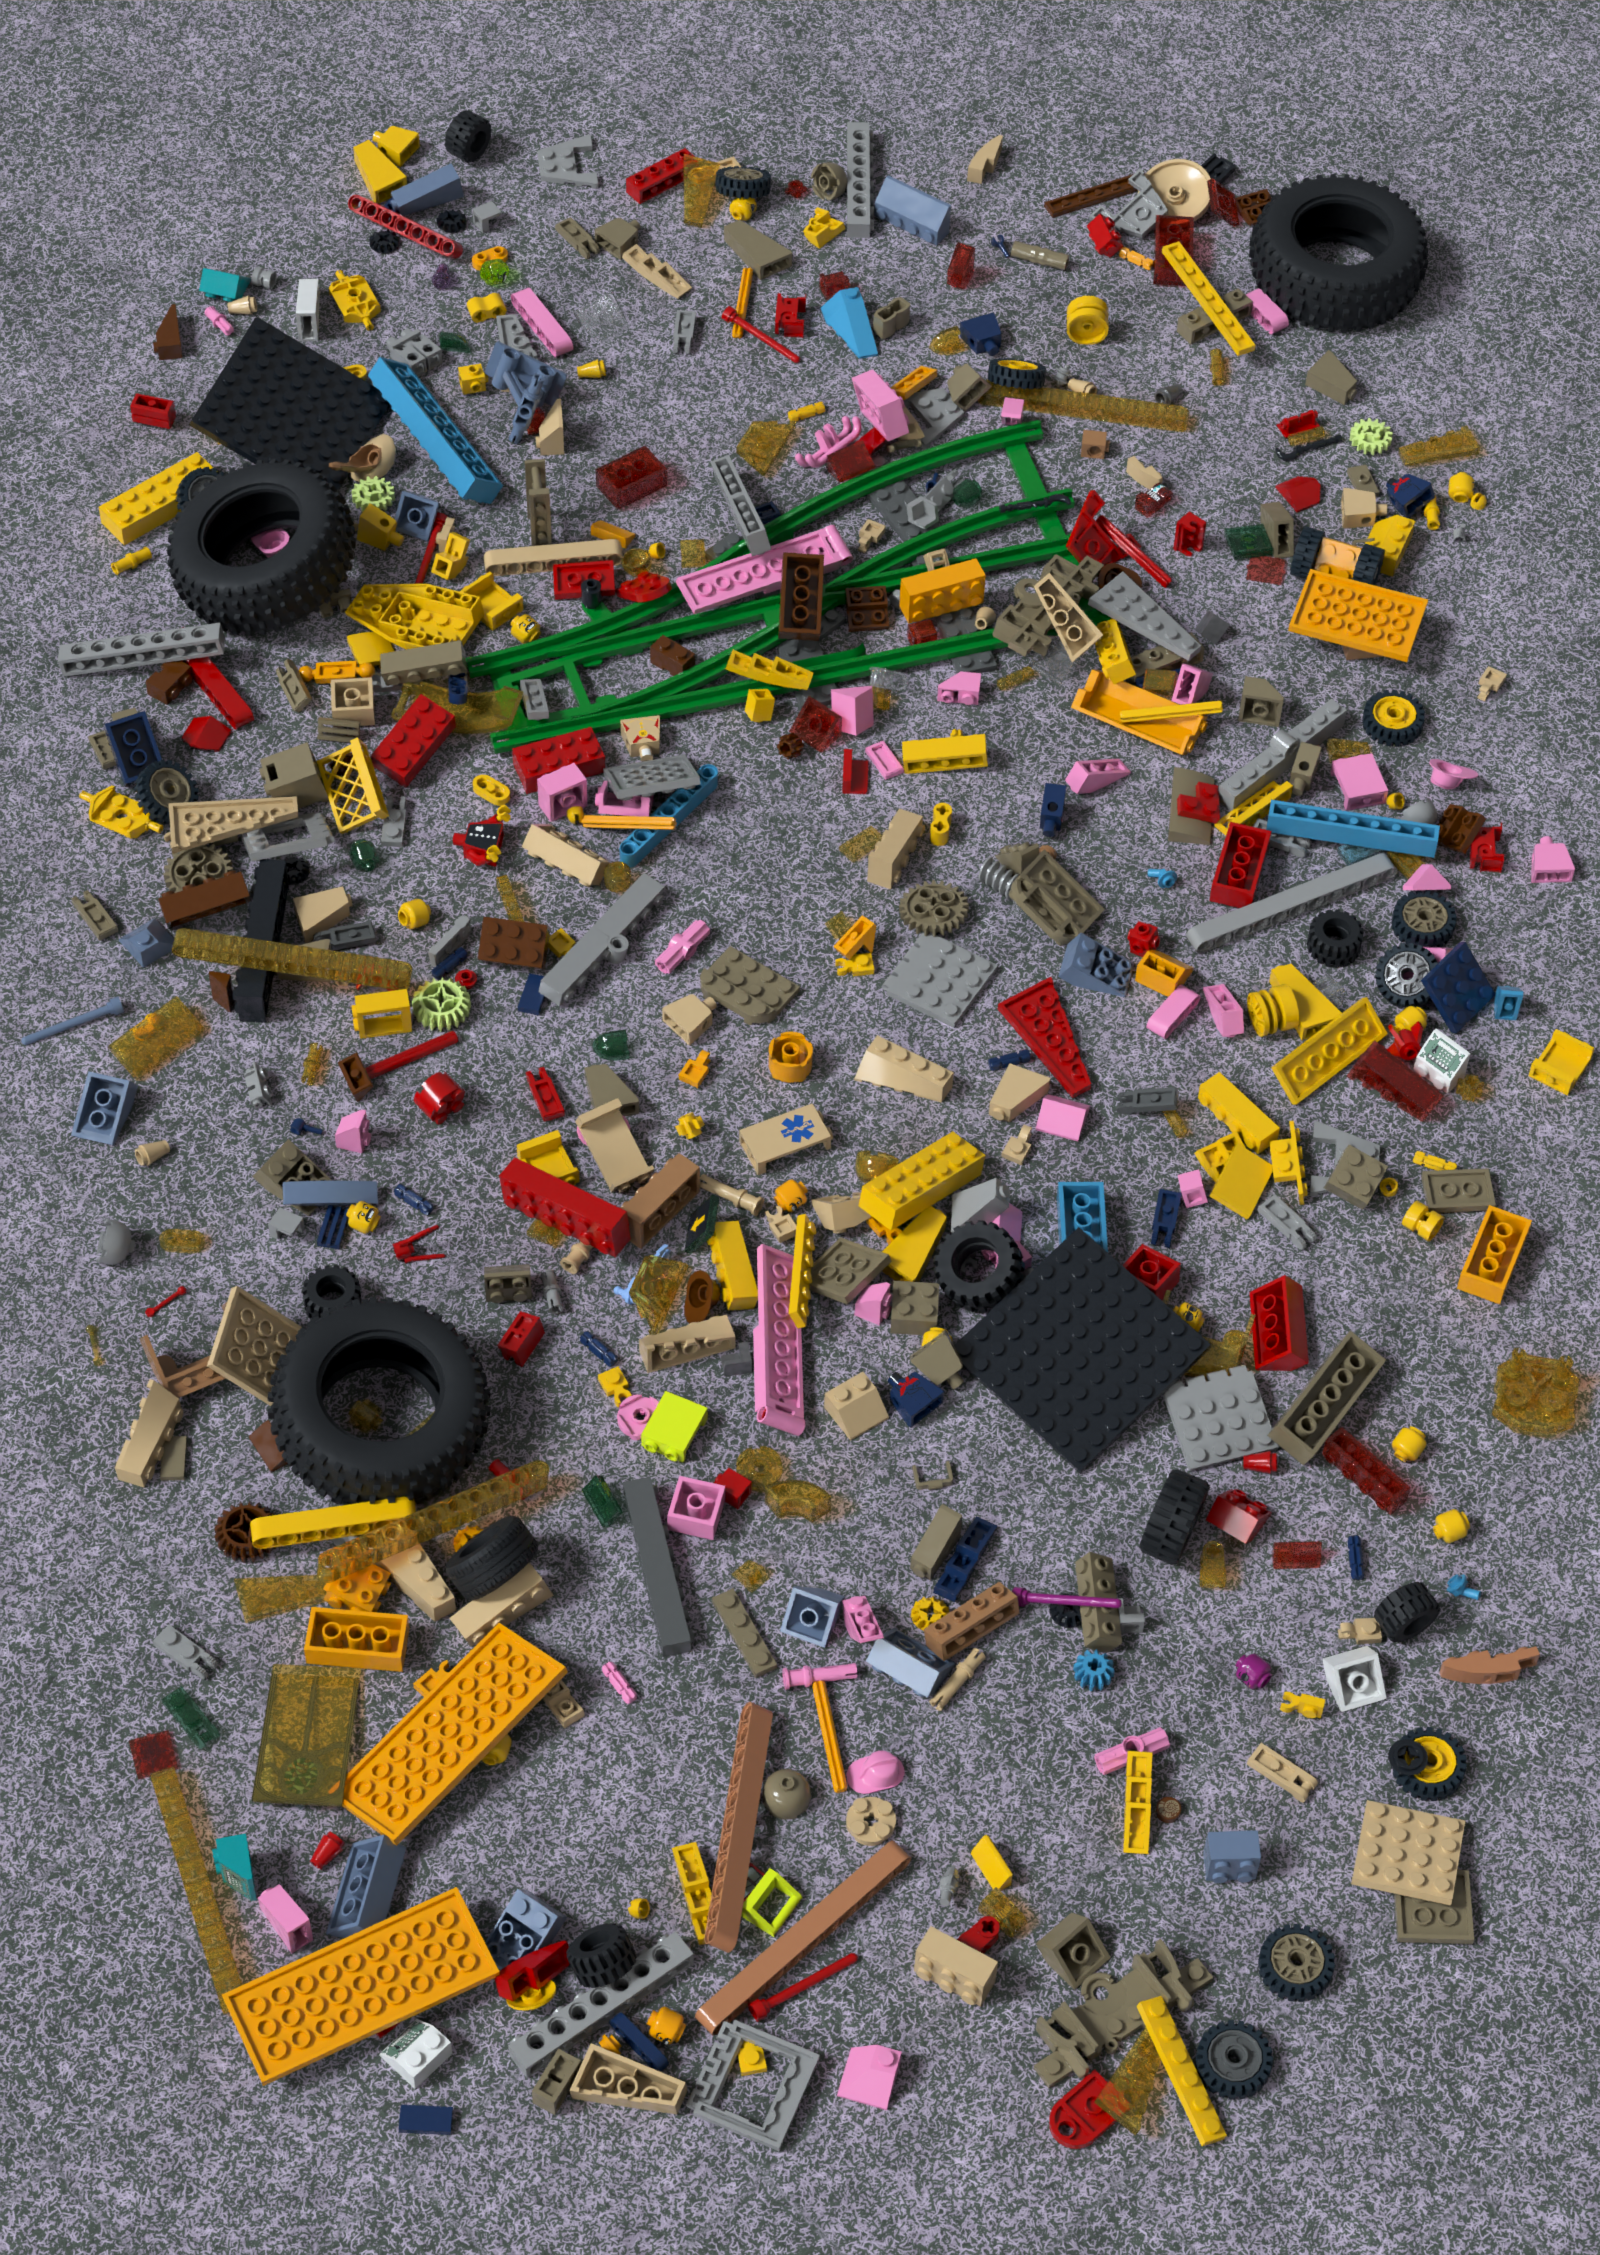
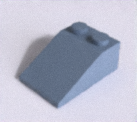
M88 1071L71 1136L114 1146L132 1109L138 1085L129 1080Z

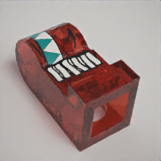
M1157 483L1146 493L1140 492L1136 495L1135 509L1148 518L1171 500L1173 492L1161 483Z

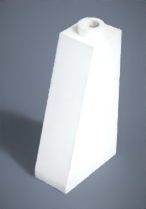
M299 279L296 306L299 341H318L320 301L318 279Z

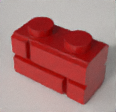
M137 393L130 406L133 422L171 429L176 419L175 403L173 400Z

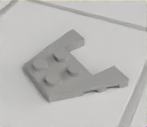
M585 135L538 150L537 157L541 181L560 184L567 182L574 183L575 186L582 187L583 185H588L591 188L598 189L597 172L577 174L574 152L592 151L591 135Z
M1140 168L1128 179L1129 184L1140 192L1116 215H1113L1100 205L1089 216L1091 221L1101 213L1105 217L1109 216L1112 218L1117 231L1143 239L1168 215V209Z
M944 388L916 392L908 399L903 400L906 408L911 406L929 427L922 431L925 437L920 439L924 450L930 447L934 440L937 441L942 433L952 428L964 417V411L952 401L951 396Z
M1314 1121L1312 1142L1336 1145L1335 1166L1348 1145L1379 1161L1380 1145ZM1311 1175L1309 1196H1318V1194L1326 1192L1331 1194V1192L1323 1188L1329 1177Z

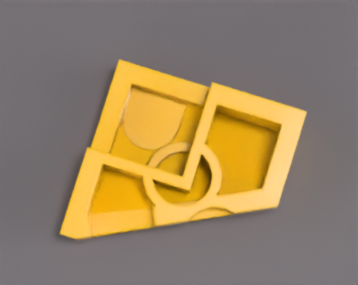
M817 207L814 210L816 215L814 218H810L809 224L803 232L808 241L820 249L845 230L844 222L831 218L829 211Z
M1237 1131L1218 1139L1215 1143L1201 1148L1194 1153L1215 1183L1234 1146L1238 1143L1246 1148Z

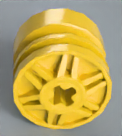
M1287 984L1271 987L1269 993L1262 989L1259 992L1248 994L1247 1008L1249 1018L1258 1036L1263 1037L1268 1034H1275L1277 1029L1280 1031L1294 1029L1299 1025L1297 1002L1291 988Z

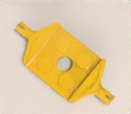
M340 270V273L337 271L335 275L338 280L332 282L328 289L329 295L333 296L344 316V322L363 323L367 331L373 330L374 325L371 319L381 312V308L367 281L358 274L348 277L344 275L342 270Z
M111 785L96 795H92L84 790L79 795L80 799L90 802L88 813L90 821L130 839L138 838L149 829L159 834L163 831L164 826L150 819L149 812L146 815L142 812L145 809L144 806L139 808L138 801L115 792V786ZM119 814L127 815V817L121 819L117 818Z

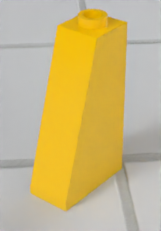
M370 140L353 147L354 161L374 202L380 204L392 198V191L407 185L406 175Z
M1291 963L1284 966L1279 965L1271 969L1269 979L1271 986L1287 984L1295 996L1299 1010V1025L1295 1029L1301 1040L1312 1037L1342 1014Z
M932 1206L922 1211L882 1251L889 1254L892 1261L882 1272L895 1281L919 1282L946 1229L947 1216L941 1210L935 1209Z

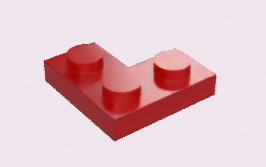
M1198 782L1196 785V797L1180 794L1177 798L1178 816L1217 824L1220 820L1218 785Z

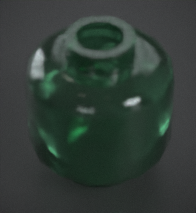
M965 479L953 488L954 497L952 499L958 507L963 506L968 509L981 500V493L983 491L976 480Z
M366 839L354 842L348 853L355 869L359 871L370 872L374 870L380 860L373 842L366 841Z

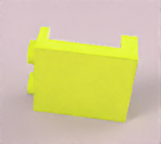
M665 1391L641 1434V1446L651 1453L658 1452L663 1454L671 1461L684 1463L686 1451L700 1426H704L708 1420V1408Z

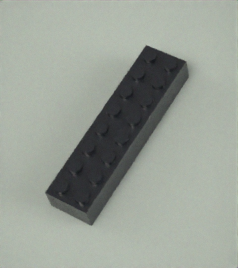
M262 859L259 862V867H255L254 879L256 884H252L251 888L253 901H249L248 904L250 918H246L245 921L247 935H243L242 938L244 952L239 954L241 969L236 971V982H238V985L233 988V1000H236L235 1013L239 1014V1021L266 1023L275 972L274 960L278 955L289 891L286 860Z

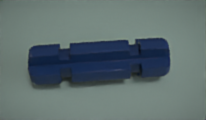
M459 947L454 951L455 954L452 953L439 963L440 966L437 965L431 970L432 976L440 980L442 976H445L444 973L448 974L460 964L459 961L462 962L468 957L467 951Z
M1028 1049L1020 1050L1019 1053L1012 1052L999 1056L1000 1058H989L988 1066L991 1071L1000 1069L1001 1066L1002 1068L1008 1067L1009 1063L1018 1065L1019 1062H1029L1031 1055Z
M398 1184L394 1189L395 1196L400 1199L404 1198L403 1201L415 1209H421L420 1212L424 1215H429L434 1208L431 1202L428 1200L424 1201V1198L414 1191L407 1190L408 1188L403 1184Z
M585 1331L580 1336V1342L586 1347L589 1346L588 1349L599 1359H604L603 1362L607 1366L612 1367L617 1363V1355L612 1351L609 1352V1348L599 1339L594 1338L592 1333Z
M1358 1535L1349 1536L1347 1542L1350 1568L1352 1569L1351 1578L1353 1580L1364 1579L1365 1571L1363 1567L1361 1538Z

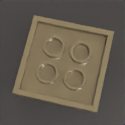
M840 1237L813 1263V1267H811L812 1283H810L809 1290L848 1305L892 1261L889 1254Z
M1457 1870L1451 1905L1394 1894L1397 1942L1473 1944L1474 1929L1469 1870Z

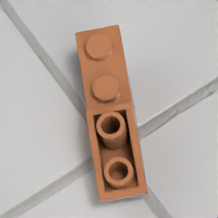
M1536 1646L1531 1648L1522 1647L1509 1654L1500 1653L1491 1658L1488 1650L1482 1652L1473 1651L1464 1657H1450L1442 1663L1439 1673L1443 1678L1463 1683H1504L1518 1680L1521 1669L1537 1665L1540 1653Z

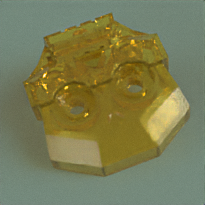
M1515 1348L1512 1351L1511 1358L1497 1367L1494 1382V1392L1497 1398L1492 1415L1514 1433L1548 1438L1572 1429L1575 1423L1574 1404L1578 1395L1579 1378L1571 1372V1367L1573 1366L1572 1358L1567 1356V1360L1564 1361L1565 1356H1561L1557 1360L1527 1355L1524 1349L1521 1348L1520 1353H1518L1519 1348Z

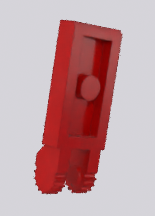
M541 1067L538 1069L539 1076L542 1079L535 1081L531 1070L527 1071L525 1074L530 1091L543 1121L546 1122L565 1116L562 1103L545 1068Z

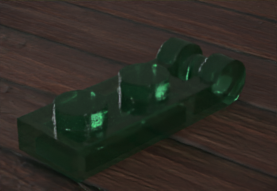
M182 1686L161 1699L164 1707L199 1750L203 1749L211 1739L216 1740L221 1736L215 1725L208 1720ZM201 1730H206L203 1734H198Z

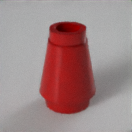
M1267 1451L1244 1455L1243 1467L1244 1469L1267 1474L1277 1472V1453Z
M329 1831L327 1835H323L310 1863L319 1870H322L323 1867L343 1851L342 1847L345 1842Z

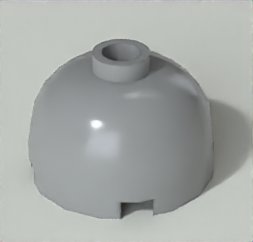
M1427 798L1426 803L1421 800L1402 812L1404 816L1400 818V820L1434 825L1437 820V810L1431 799Z
M106 1218L103 1225H107L106 1232L101 1231L97 1247V1254L102 1253L96 1259V1262L115 1265L124 1261L128 1253H133L135 1240H131V1231L124 1223Z

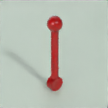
M180 1286L177 1292L154 1308L146 1309V1315L153 1317L160 1308L179 1295H184L186 1288Z

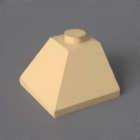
M561 399L555 401L539 427V436H536V448H540L541 455L564 454Z

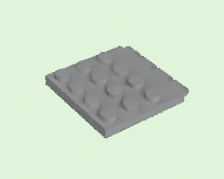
M921 933L914 946H911L903 960L893 970L892 975H889L883 983L882 989L887 991L888 996L955 1028L995 974L998 965L937 935L933 937L932 933L924 936V933Z
M1245 1365L1229 1368L1230 1376L1227 1375L1225 1369L1208 1373V1382H1206L1204 1375L1185 1379L1186 1387H1184L1182 1380L1177 1381L1164 1393L1163 1397L1189 1472L1242 1459L1244 1455L1278 1449V1444L1267 1436L1272 1430V1426L1252 1371H1247Z

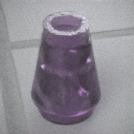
M442 263L438 265L432 277V283L435 288L444 290L450 285L451 280L448 265Z

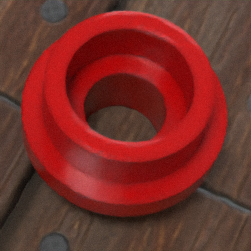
M461 970L456 974L455 982L459 981L461 986L471 989L477 982V976L472 970Z

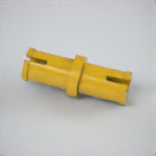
M1436 496L1425 505L1424 509L1427 527L1430 530H1436L1440 526V510L1437 506Z
M143 547V549L134 553H128L124 558L111 563V568L116 575L130 568L134 569L138 564L152 558L151 551L148 547Z

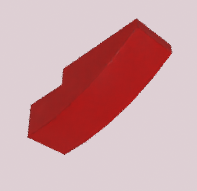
M563 1940L533 1951L499 1971L500 1974L494 1978L499 1996L515 2001L530 1988L536 1990L542 1988L570 1965L566 1953L569 1948L568 1942Z

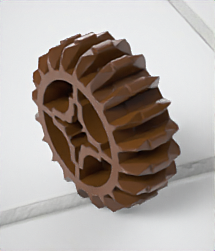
M240 1501L239 1507L230 1506V1512L223 1510V1517H218V1525H215L214 1530L218 1548L220 1551H224L226 1557L232 1555L234 1562L241 1557V1561L245 1563L247 1558L254 1562L255 1556L263 1559L264 1551L271 1554L272 1548L257 1549L253 1546L250 1528L252 1520L275 1515L270 1513L268 1506L262 1508L260 1502L253 1506L251 1501L247 1505H243ZM245 1526H247L249 1537H247L245 1532Z

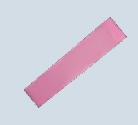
M529 287L511 294V302L515 309L554 357L573 350V343L568 334Z

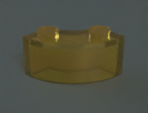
M786 1480L771 1484L765 1488L764 1502L778 1519L787 1515H797L813 1523L831 1511V1496L825 1490L812 1483L800 1480Z

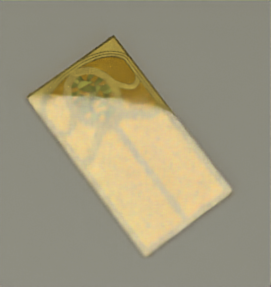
M273 1664L252 1802L342 1807L361 1668Z

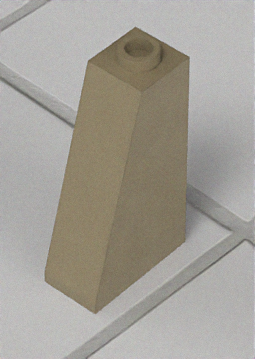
M738 220L724 226V241L749 268L753 269V273L760 280L792 267V252L750 225Z

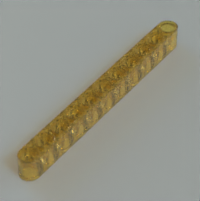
M990 380L987 381L992 387L977 400L981 405L1003 408L1005 397L1023 399L1024 411L1184 432L1187 429L1190 414L1189 410L1183 406L1046 387L1018 389L994 384Z
M185 928L176 931L172 946V953L181 958L393 990L408 989L413 970L411 964L404 961Z
M542 1460L532 1461L329 1549L318 1557L317 1577L320 1581L326 1583L336 1581L537 1493L547 1486L549 1466Z
M173 1766L150 1773V1777L222 2013L225 2015L229 2011L222 1998V1994L242 1986Z

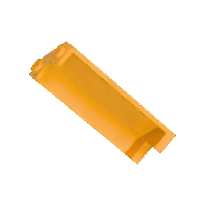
M1096 669L1091 670L1085 688L1078 689L1071 706L1075 710L1181 755H1187L1188 752L1190 753L1193 750L1196 740L1201 733L1205 732L1208 725L1206 721L1208 716L1206 715L1121 723V711L1180 704L1125 681L1113 685L1110 678L1106 679L1104 673Z

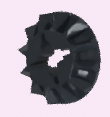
M445 210L444 213H439L438 218H436L438 228L448 233L458 232L467 224L466 216L460 210Z
M389 229L387 231L380 230L379 233L374 232L373 236L369 237V246L375 252L390 253L398 248L399 237L396 236L395 232L390 233Z
M295 855L293 858L285 857L289 885L305 881L310 873L308 862H305L303 857L297 858ZM294 867H296V871H295V870L289 871V869H288V868H294Z
M1071 1591L1069 1594H1063L1062 1592H1061V1594H1060V1595H1072V1596H1077V1595H1074V1594L1072 1593V1591ZM1050 1604V1616L1056 1624L1066 1628H1074L1082 1624L1080 1606L1074 1605L1073 1612L1068 1611L1064 1614L1065 1606L1069 1607L1070 1605Z
M1403 1739L1391 1746L1388 1760L1391 1764V1769L1394 1768L1399 1775L1404 1774L1411 1777L1412 1775H1419L1426 1768L1428 1755L1424 1747L1418 1742ZM1406 1751L1409 1758L1413 1759L1410 1765L1403 1759Z

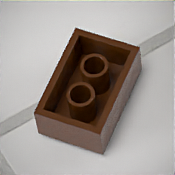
M483 916L478 960L545 970L551 927L544 924Z

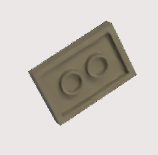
M1489 1168L1422 1171V1184L1429 1212L1433 1210L1437 1213L1487 1211L1489 1205L1496 1207Z

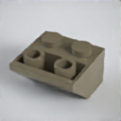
M530 1264L484 1267L486 1302L501 1303L507 1300L521 1302L526 1299H532Z

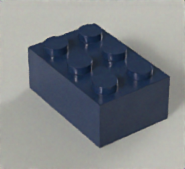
M145 711L104 724L103 728L124 786L135 783L139 774L147 766L155 761L162 760Z

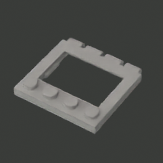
M314 812L298 815L294 819L240 834L251 862L324 847L334 842V837L323 814ZM301 826H307L311 835L310 838L269 846L265 834L285 831Z
M734 2020L733 2024L724 2021L716 2037L724 2045L714 2042L706 2059V2062L714 2067L703 2066L695 2084L697 2087L702 2088L703 2091L693 2088L686 2106L694 2110L693 2116L780 2151L819 2062L820 2055L737 2020ZM743 2041L791 2060L762 2127L749 2122L744 2117L727 2110L724 2112L714 2107Z

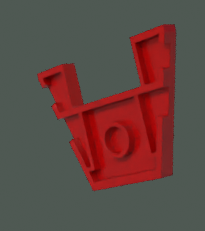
M1090 490L1066 548L1079 563L1086 556H1089L1105 566L1125 558L1128 554L1118 544L1116 546L1093 519L1105 504L1095 490ZM1126 534L1137 547L1141 548L1140 544L1131 534Z

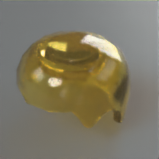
M631 549L621 558V563L627 574L637 576L642 572L650 570L652 559L648 550Z

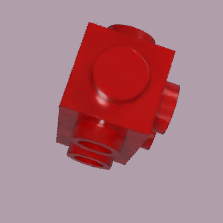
M1100 213L1087 225L1090 232L1089 237L1095 242V249L1100 255L1104 254L1111 258L1124 245L1120 239L1122 238L1120 233L1114 227L1115 222L1109 216L1105 217Z

